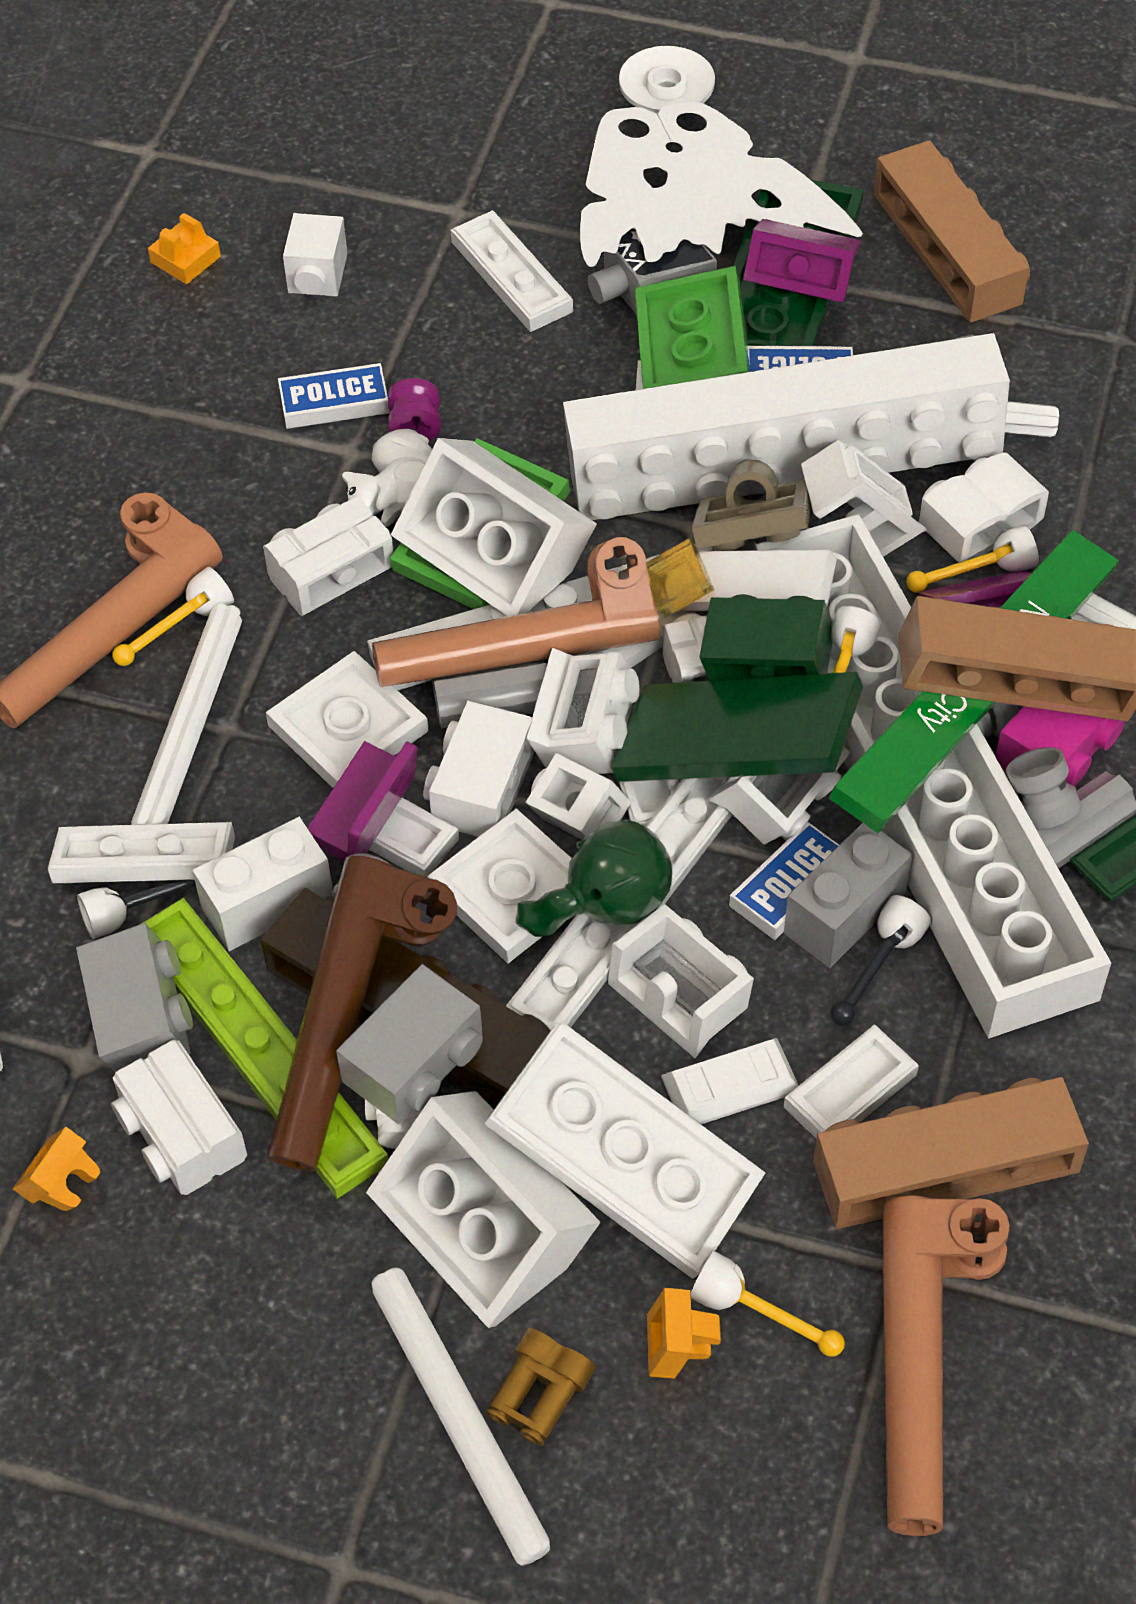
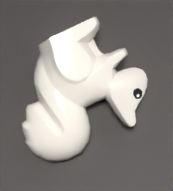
M411 429L394 430L379 438L373 445L372 462L380 472L378 475L373 476L353 472H344L342 474V479L348 485V500L359 496L371 510L372 515L383 511L381 522L386 527L390 526L400 517L430 456L432 448L428 445V438Z

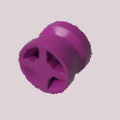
M407 378L391 386L387 394L388 409L391 412L388 417L389 432L398 429H411L427 437L429 442L436 438L441 430V420L438 412L440 398L439 390L428 380L420 378Z

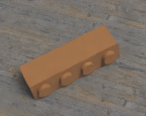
M930 140L877 157L873 195L967 321L972 323L1023 305L1026 284L1030 278L1028 261L1021 252L1015 250L1004 236L1000 224L996 220H992L979 204L975 192L971 188H967L955 173L951 161L947 157H943Z
M917 596L899 631L902 684L904 689L1127 722L1136 710V629Z
M1063 1077L1041 1081L1038 1078H1028L1014 1083L1007 1090L985 1095H981L978 1092H967L955 1096L942 1105L924 1109L918 1106H906L894 1110L885 1118L863 1123L857 1120H844L835 1123L824 1132L817 1133L813 1163L835 1230L883 1219V1206L885 1202L900 1196L913 1195L930 1199H969L1080 1173L1089 1142Z

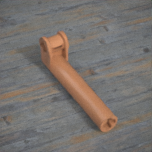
M145 492L128 498L123 503L120 511L122 525L128 531L125 544L129 556L140 563V565L0 681V719L9 727L17 728L104 658L117 645L125 641L186 591L189 581L206 567L213 569L222 561L223 555L214 538L203 527L192 523L156 494Z
M616 537L597 545L590 552L587 559V573L592 601L372 642L374 665L380 687L548 660L552 648L570 655H578L657 641L660 636L659 616L655 599L651 592L643 549L635 541L627 537ZM613 553L616 558H625L627 562V569L620 571L619 575H617L616 571H607L605 568V560L612 558Z
M911 1195L890 1199L883 1206L887 1527L898 1534L927 1536L936 1534L943 1529V1278L987 1279L999 1273L1004 1266L1007 1256L1006 1242L1010 1225L1003 1209L991 1200L981 1198L930 1199ZM976 1215H981V1222H975ZM973 1235L984 1236V1243H974ZM976 1257H982V1263H975Z

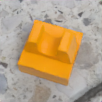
M183 213L179 216L180 223L171 230L164 228L160 232L159 239L148 247V252L152 264L183 283L188 284L219 259L221 254L219 242L206 235L201 222Z
M64 1127L46 1140L13 1187V1190L32 1204L41 1200L60 1210L69 1211L78 1206L81 1199L67 1188L66 1178L68 1174H75L81 1180L90 1183L98 1177L100 1169L82 1149L86 1141L69 1128Z
M664 1288L647 1313L649 1377L675 1379L688 1359L709 1358L711 1356V1344L719 1345L721 1342L719 1315L691 1310L690 1290Z

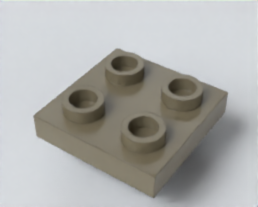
M747 460L739 463L731 472L724 495L700 500L692 526L696 549L711 547L712 551H732L744 546V540L766 536L768 542H782L799 536V530L808 528L811 501L805 479L778 484L774 470L767 463L759 460ZM745 480L757 481L765 488L766 495L759 500L749 501L738 493L737 485Z

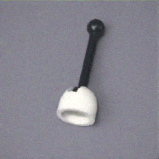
M174 880L124 898L109 888H97L78 894L77 899L87 931L94 940L119 929L126 919L127 909L196 886L195 880Z
M893 895L889 898L877 920L878 933L883 942L844 1001L837 1002L832 1006L830 1015L834 1023L846 1026L853 1021L855 1005L893 947L905 949L913 946L922 938L931 924V918L919 904L900 895Z

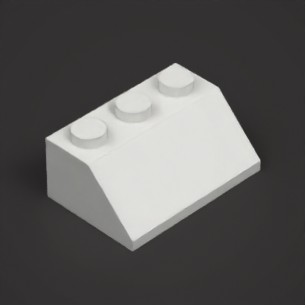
M438 438L391 536L506 616H513L531 611L573 571L597 523L475 442Z
M476 1091L431 1097L366 1193L488 1328L495 1327L567 1270L601 1222L563 1182L484 1124L493 1112V1108Z

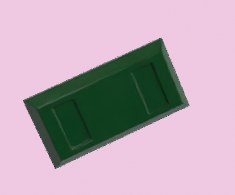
M1136 815L1072 857L1069 861L1108 902L1113 901L1136 885Z

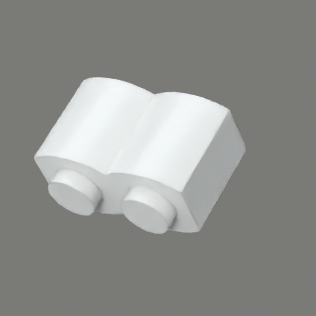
M999 453L988 458L983 457L976 460L967 469L965 475L955 476L946 481L940 480L932 484L922 498L919 523L927 528L925 531L960 563L990 552L999 535L1009 529L1026 525L1031 529L1044 518L1049 491L1008 453Z

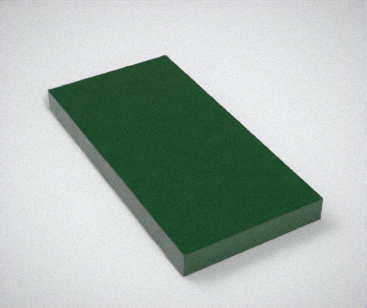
M858 672L644 685L627 726L628 732L622 749H618L611 769L618 782L833 773L836 771L863 684Z

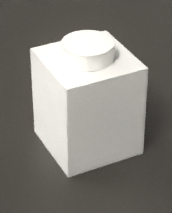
M294 213L283 253L288 293L338 296L347 258L343 217Z

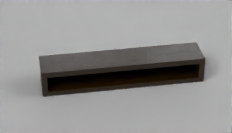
M304 888L260 940L267 971L309 996L334 898L328 896L324 899L311 890ZM382 936L357 1026L360 1027L423 964L480 1005L483 1034L482 1044L476 1055L466 1065L462 1067L456 1065L444 1079L465 1092L476 1091L495 1109L551 1030L537 1017L530 1014H523L521 1016L504 1006L488 988L480 984H473L471 986L455 977L446 965L434 956L428 954L420 956L403 946L400 941Z

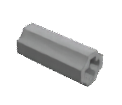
M543 660L432 679L439 726L447 728L452 720L459 722L467 701L522 715L534 713L547 664Z
M1105 771L1077 790L1082 807L1079 813L1071 820L1052 828L1036 829L1058 869L1068 863L1072 857L1136 815V800L1133 795V788L1120 774L1115 776Z

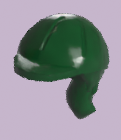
M624 820L605 823L577 842V848L580 849L569 862L568 884L564 888L545 893L535 901L519 902L515 923L534 937L552 935L566 920L577 914H585L601 924L627 925L639 923L658 909L670 891L672 864L669 854L655 833L635 821Z

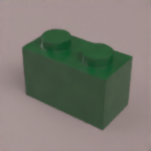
M746 594L735 595L731 598L711 597L699 655L708 680L826 674L828 672L833 642L830 635L832 622L825 600H814L807 596H792L788 599H764Z

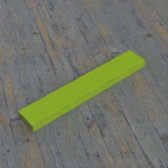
M182 898L143 923H146L161 941L169 940L176 951L181 970L179 975L173 976L177 993L183 995L189 1009L277 1121L297 1039L187 901ZM339 1092L316 1173L337 1199L382 1170L389 1160L387 1152Z

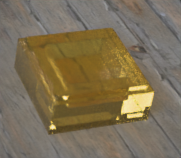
M690 539L646 562L654 602L657 609L665 617L714 591L699 551Z

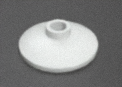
M657 46L644 49L631 56L623 64L619 74L620 90L627 101L635 107H642L656 114L664 105L688 101L704 103L711 96L715 85V74L710 63L700 54L677 46Z

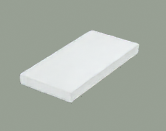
M560 1020L549 1032L484 1123L692 1279L700 1274L710 1254L717 1249L765 1174L763 1170Z

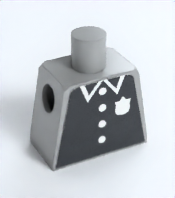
M631 228L621 237L616 253L604 252V269L588 276V286L597 303L601 304L621 295L637 315L636 287L717 270V260L704 244L696 245L684 239L679 243L675 251L663 253L662 257L656 262H647L636 229Z

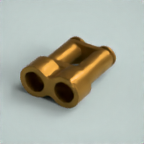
M528 1328L514 1351L518 1359L491 1401L489 1409L485 1411V1414L502 1426L508 1427L510 1423L521 1428L520 1434L524 1438L538 1446H543L544 1441L547 1440L574 1392H583L594 1374L596 1366L579 1352L558 1344L552 1338L536 1329ZM537 1380L547 1387L527 1418L518 1413L517 1410L533 1383Z

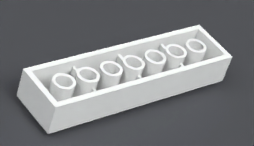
M991 333L563 402L570 472L577 509L591 520H605L616 516L647 511H662L672 507L700 503L701 499L724 495L732 470L739 463L747 460H759L767 463L774 470L778 484L803 480L805 478L801 464L837 440L854 446L888 473L914 468H928L934 465L970 459L978 460L983 457L1003 453L1010 380L995 334ZM745 480L737 485L738 493L741 496L759 493L766 494L765 488L754 480Z

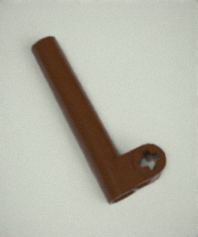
M348 856L345 858L267 1159L269 1161L300 1171L315 1172L317 1170L342 1081L336 1050L356 1031L382 936L411 946H424L432 943L441 935L442 931L452 924L457 914V901L454 893L446 884L437 879H430L395 868L378 859L366 856ZM419 902L427 905L426 915L432 918L428 923L420 921L421 911L415 908Z

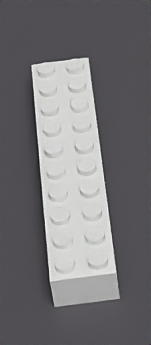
M859 514L802 530L799 536L782 542L765 541L755 544V551L830 550L837 558L827 606L831 622L833 623L838 608L842 606L862 608L877 616L881 621L882 625L875 643L869 651L859 656H851L846 672H858L863 684V689L844 747L850 752L844 760L848 771L922 692L904 689L902 684L899 631L911 606ZM833 643L827 673H833L840 651ZM976 724L881 831L913 854L908 886L917 903L929 914L931 918L930 928L989 1039L1100 1001L1111 961Z

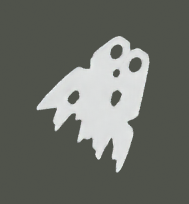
M695 101L670 103L664 105L657 114L642 107L621 108L607 112L601 119L596 134L586 186L591 192L607 200L590 203L581 212V250L583 258L589 267L597 264L602 252L616 253L621 237L631 228L636 229L647 262H656L662 257L663 253L675 251L679 243L684 239L696 245L704 244L714 253L720 254L725 225L729 223L744 227L747 219L759 222L762 219H768L799 227H804V223H810L855 237H861L863 233L838 204L793 166L780 158H762L748 155V151L753 146L749 134L710 106ZM694 113L702 116L706 120L707 126L701 131H687L678 126L676 119L681 114ZM637 119L646 123L650 131L644 137L632 138L622 134L618 126L623 120ZM676 142L683 147V150L677 153L670 152L666 149V144ZM659 167L668 173L666 184L662 187L652 188L644 179L643 170ZM759 189L768 190L782 204L779 208H762L757 205L751 195Z

